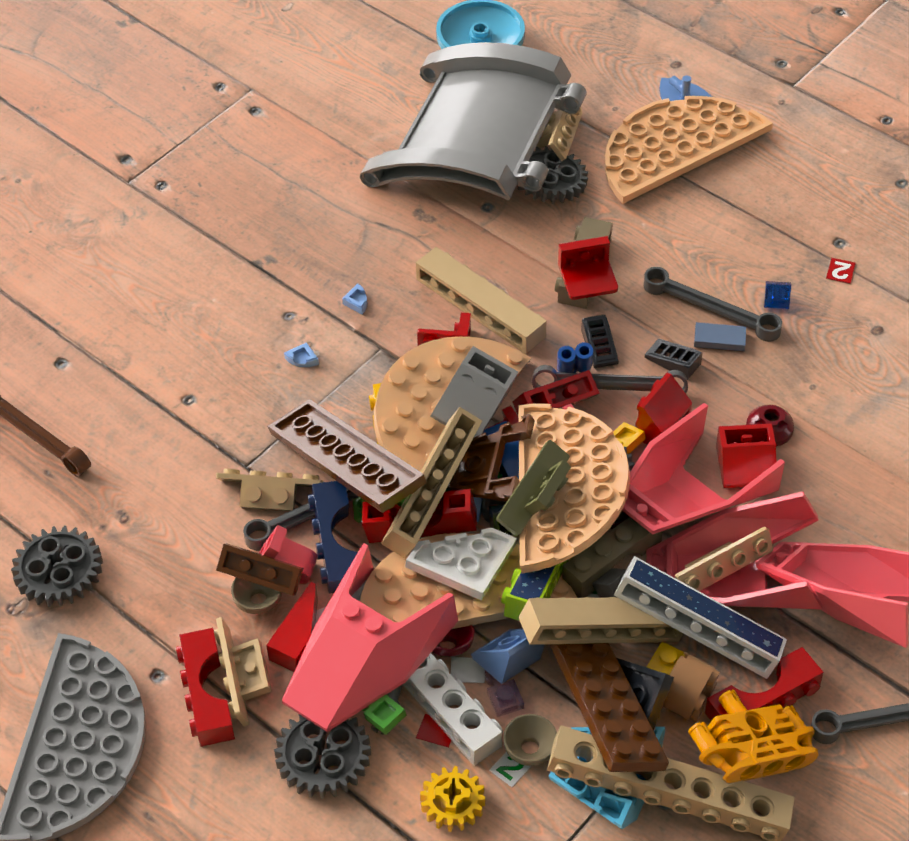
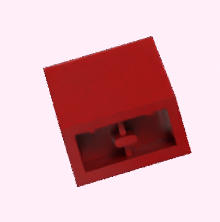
M667 372L661 380H656L648 396H643L637 405V411L639 412L635 427L645 432L643 443L647 445L691 413L692 401L672 374Z
M772 423L718 427L716 450L723 488L745 487L777 462L776 442Z

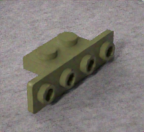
M548 440L496 517V520L514 536L521 534L532 515L540 510L546 511L555 501L553 495L556 490L559 491L568 481L566 475L571 466L567 461L570 456L552 440Z

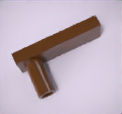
M226 543L223 544L216 571L294 596L297 593L304 568Z

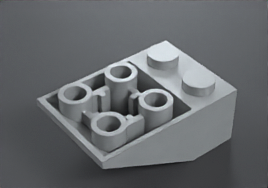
M473 346L430 417L446 425L457 409L461 407L482 420L474 437L482 434L509 393L518 375V371Z

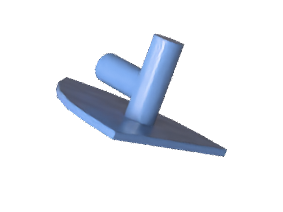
M688 75L683 76L682 80L676 76L661 78L659 89L662 100L668 98L670 101L684 100L685 96L712 97L704 89L691 83V77Z

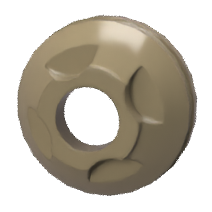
M237 577L231 586V594L237 607L250 614H262L272 610L278 605L282 597V592ZM258 593L264 594L267 597L260 604L251 602V597Z
M524 714L511 720L504 731L503 740L506 752L511 759L522 765L536 766L543 764L550 759L557 731L548 719L540 715ZM531 741L535 742L539 749L533 754H528L521 747L525 742Z

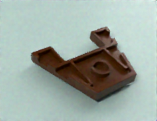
M526 414L521 416L522 421L513 425L509 422L500 426L499 431L491 435H487L485 432L474 437L446 490L471 489L473 497L507 502L520 480L517 476L497 479L505 444L531 439L535 422L532 415Z

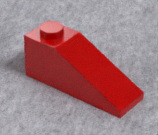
M590 370L523 392L512 403L519 417V405L551 404L552 408L562 409L563 406L578 404L600 393Z
M310 582L266 645L269 661L292 672H295L316 624L318 596L315 583Z

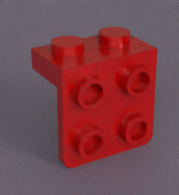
M608 236L559 244L558 266L571 300L613 294L618 291V284L609 262L610 241Z

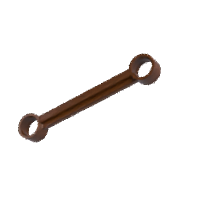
M0 395V416L59 458L71 474L79 477L91 467L89 458L80 448L76 446L70 448L4 400Z

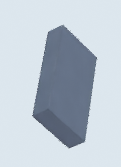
M696 322L694 347L745 351V326Z

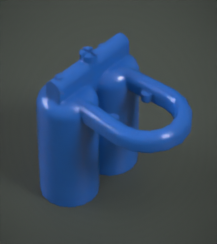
M586 342L578 344L575 350L570 346L561 347L557 354V371L563 373H576L578 371L582 373L590 370L593 361V347Z

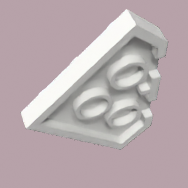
M494 528L482 529L480 534L467 536L466 533L445 536L443 541L430 543L429 540L419 541L406 559L405 567L482 601L513 551L517 538Z

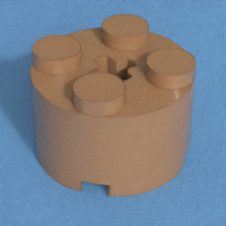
M684 652L670 673V676L674 677L663 707L689 721L697 722L704 709L703 704L706 698L712 695L717 685L716 681L720 672L715 667Z

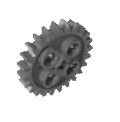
M538 146L536 147L529 162H542L549 169V173L539 191H529L521 186H518V190H525V195L533 194L534 200L538 197L542 198V202L550 199L552 204L557 199L564 203L565 198L569 201H573V196L579 198L580 193H584L588 181V171H585L586 165H580L581 159L574 160V154H571L561 161L556 153L549 150L547 146H545L544 150H541Z
M53 526L51 533H47L42 529V536L37 537L32 534L33 541L31 543L27 541L22 542L25 550H16L18 558L12 559L14 567L11 568L16 587H18L21 595L26 594L28 601L35 598L37 605H40L46 600L48 607H51L54 601H58L59 606H62L64 599H68L72 604L74 603L73 596L78 595L84 598L83 590L92 591L91 582H99L97 574L103 572L101 567L103 559L99 545H96L93 537L88 538L86 531L79 535L76 527L71 532H68L67 526H64L61 532H57L56 527Z
M300 714L299 722L290 719V729H281L283 738L276 739L278 748L274 749L275 758H277L275 760L276 767L280 769L281 779L287 778L289 788L296 785L298 794L308 789L309 798H312L315 791L320 792L321 799H324L326 791H330L333 797H336L338 788L348 792V782L358 785L356 775L364 777V767L370 766V759L368 757L371 755L369 735H365L364 725L358 726L357 717L351 720L347 719L331 730L326 740L327 749H324L327 732ZM312 734L319 735L316 738H308ZM340 740L347 741L344 744H336V742ZM319 755H322L320 771L318 774H315L319 767ZM302 760H309V761H310V762L307 763V764H300V763H299V762L302 761ZM331 766L339 767L336 770H328Z

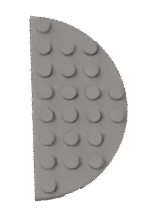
M61 633L57 635L0 812V841H47L76 830L101 814L124 790L138 766L143 751L146 731L145 712L140 693L133 678L121 662L108 651L104 652L91 645L90 641Z

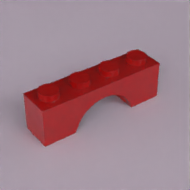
M471 489L444 492L421 537L477 531V509ZM363 502L362 525L369 543L382 542L401 506L395 504L393 508L382 513L369 503Z
M213 627L179 634L181 646L176 647L179 664H185V670H181L180 674L183 688L189 687L190 694L184 696L187 711H193L194 719L189 720L192 737L198 736L200 747L235 740L228 701L215 698L203 689L204 682L209 674L221 666Z
M801 647L780 659L776 671L778 682L771 689L760 693H748L730 685L707 698L705 714L710 721L716 716L728 714L719 702V697L729 690L736 691L747 710L779 704L783 708L794 705L801 697L805 695L808 697L812 696L820 689L824 672L808 652Z

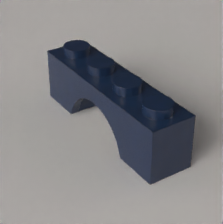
M338 481L312 484V495H308L309 510L315 511L316 518L312 519L313 534L319 535L320 543H316L318 560L323 559L324 567L320 568L322 584H327L329 594L335 593L358 553L339 545L332 535L335 526L349 516V501L346 487Z

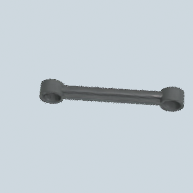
M651 267L644 274V289L652 295H660L666 292L756 329L757 337L763 341L771 342L780 337L782 319L774 313H763L759 316L669 279V273L661 267ZM651 279H660V280H662L663 282H661V283H653V282H651V281H649V280H651ZM762 325H772L776 329L768 330L763 328Z
M541 365L533 372L532 385L534 389L541 387L535 378L542 372L550 373L554 377V382L579 373L557 372L550 365ZM679 370L668 371L673 377L680 378L684 382L682 389L687 393L688 382L685 374ZM592 374L597 388L603 390L651 391L655 381L663 378V376Z
M346 488L348 501L359 497ZM307 503L268 522L262 519L251 520L243 529L245 543L248 548L260 551L277 525L290 529L316 517L315 511H310L309 504ZM255 531H264L267 533L264 537L260 539H253L249 537V535Z
M909 703L845 715H838L832 710H820L815 713L812 719L811 726L814 727V735L812 737L819 743L831 744L839 738L840 733L909 721ZM828 721L835 726L836 731L831 733L823 732L818 729L816 723Z

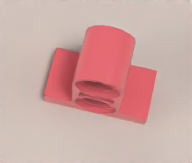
M277 525L260 549L259 554L304 568L299 584H307L316 565L317 554L313 550L286 538L285 535L288 529Z

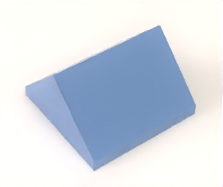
M523 628L510 629L471 653L474 661L503 684L541 658L545 644L530 645Z

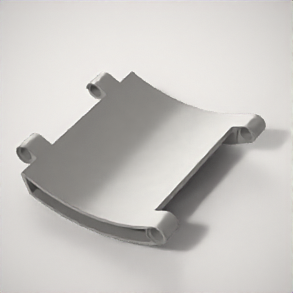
M489 42L461 44L437 50L427 56L419 73L420 77L426 82L436 83L399 149L383 152L381 155L370 158L360 174V180L368 187H378L403 180H440L478 188L508 201L516 185L529 191H539L549 173V169L542 162H529V159L555 107L566 113L575 114L579 111L587 91L579 83L567 84L571 73L562 58L545 51L526 46Z

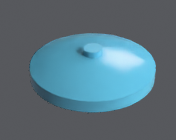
M468 0L453 5L440 16L436 25V37L441 49L481 42L522 46L525 39V24L521 15L507 4L494 0Z

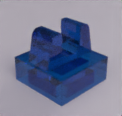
M766 281L764 308L789 309L791 282Z

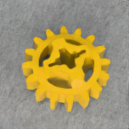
M454 766L452 772L448 773L447 769L443 767L442 775L438 776L433 772L431 773L432 782H423L424 791H420L422 812H427L428 822L436 819L437 829H440L445 824L447 825L448 832H452L454 825H458L459 829L463 831L465 822L473 826L475 824V816L481 817L483 815L482 807L486 804V798L483 796L484 785H479V777L477 775L469 778L468 769L464 770L461 774L458 773V767ZM455 792V800H453V805H450L451 798Z

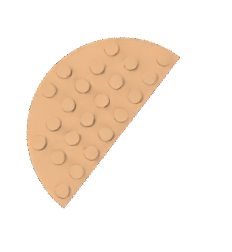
M685 96L684 100L670 101L668 98L650 103L627 116L623 120V124L611 134L605 153L607 181L615 196L624 204L771 131L773 123L753 109L747 111L737 107L736 102L715 97Z
M476 337L441 338L411 349L391 366L381 382L374 407V427L378 444L418 471H421L446 426L430 416L471 348L474 346L518 371L517 377L529 364L531 357L508 345Z
M551 404L519 405V422L522 421L521 416L531 414L535 420L531 439L519 441V480L521 481L548 440H552L570 456L567 463L571 466L566 475L568 481L559 491L556 490L553 495L555 498L554 503L546 511L540 510L532 515L520 534V569L522 574L552 567L590 547L608 531L625 505L630 487V470L624 447L605 423L584 411L568 407L567 410L552 408Z
M461 533L429 536L419 539L418 542L429 540L430 543L443 541L445 536ZM515 545L482 601L406 568V559L410 553L404 558L395 552L389 554L372 571L364 585L360 598L361 603L393 622H401L447 593L454 595L459 620L452 629L469 626L470 624L476 625L507 619L508 617L504 616L505 604L501 603L504 589L511 587L514 570L516 568L520 569V545ZM561 575L550 598H577L572 587L562 579Z

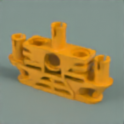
M729 690L719 697V702L728 714L714 717L708 726L705 722H698L688 730L689 735L701 752L699 760L705 765H714L716 768L724 771L726 774L723 780L726 783L747 781L801 769L813 763L819 756L818 750L813 747L811 740L814 735V727H806V724L802 721L793 705L783 708L779 704L747 710L735 690Z

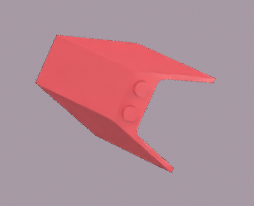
M703 403L649 442L630 471V487L622 511L653 535L779 491L785 462L780 459L728 500L720 497L683 467L704 432L708 405Z
M804 492L724 509L647 549L646 563L675 578V575L684 570L685 565L728 542L734 543L762 527L770 530L771 541L774 544L817 522L818 515ZM761 558L699 591L725 606L823 610L822 603L807 581L767 589V574L756 568V562Z
M780 542L773 548L771 553L763 556L756 562V568L784 586L807 581L822 603V611L834 619L904 648L908 647V603L906 602H909V552L870 545Z
M363 543L316 623L282 698L284 705L326 732L404 684L459 621L454 595L451 593H447L401 622H393L353 598V594L362 586L374 570L369 547L365 543Z

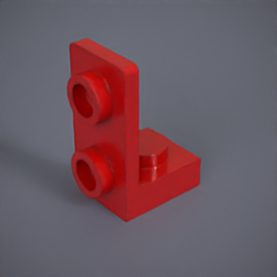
M461 312L459 323L455 322L454 331L418 329V346L441 338L470 337L471 313Z

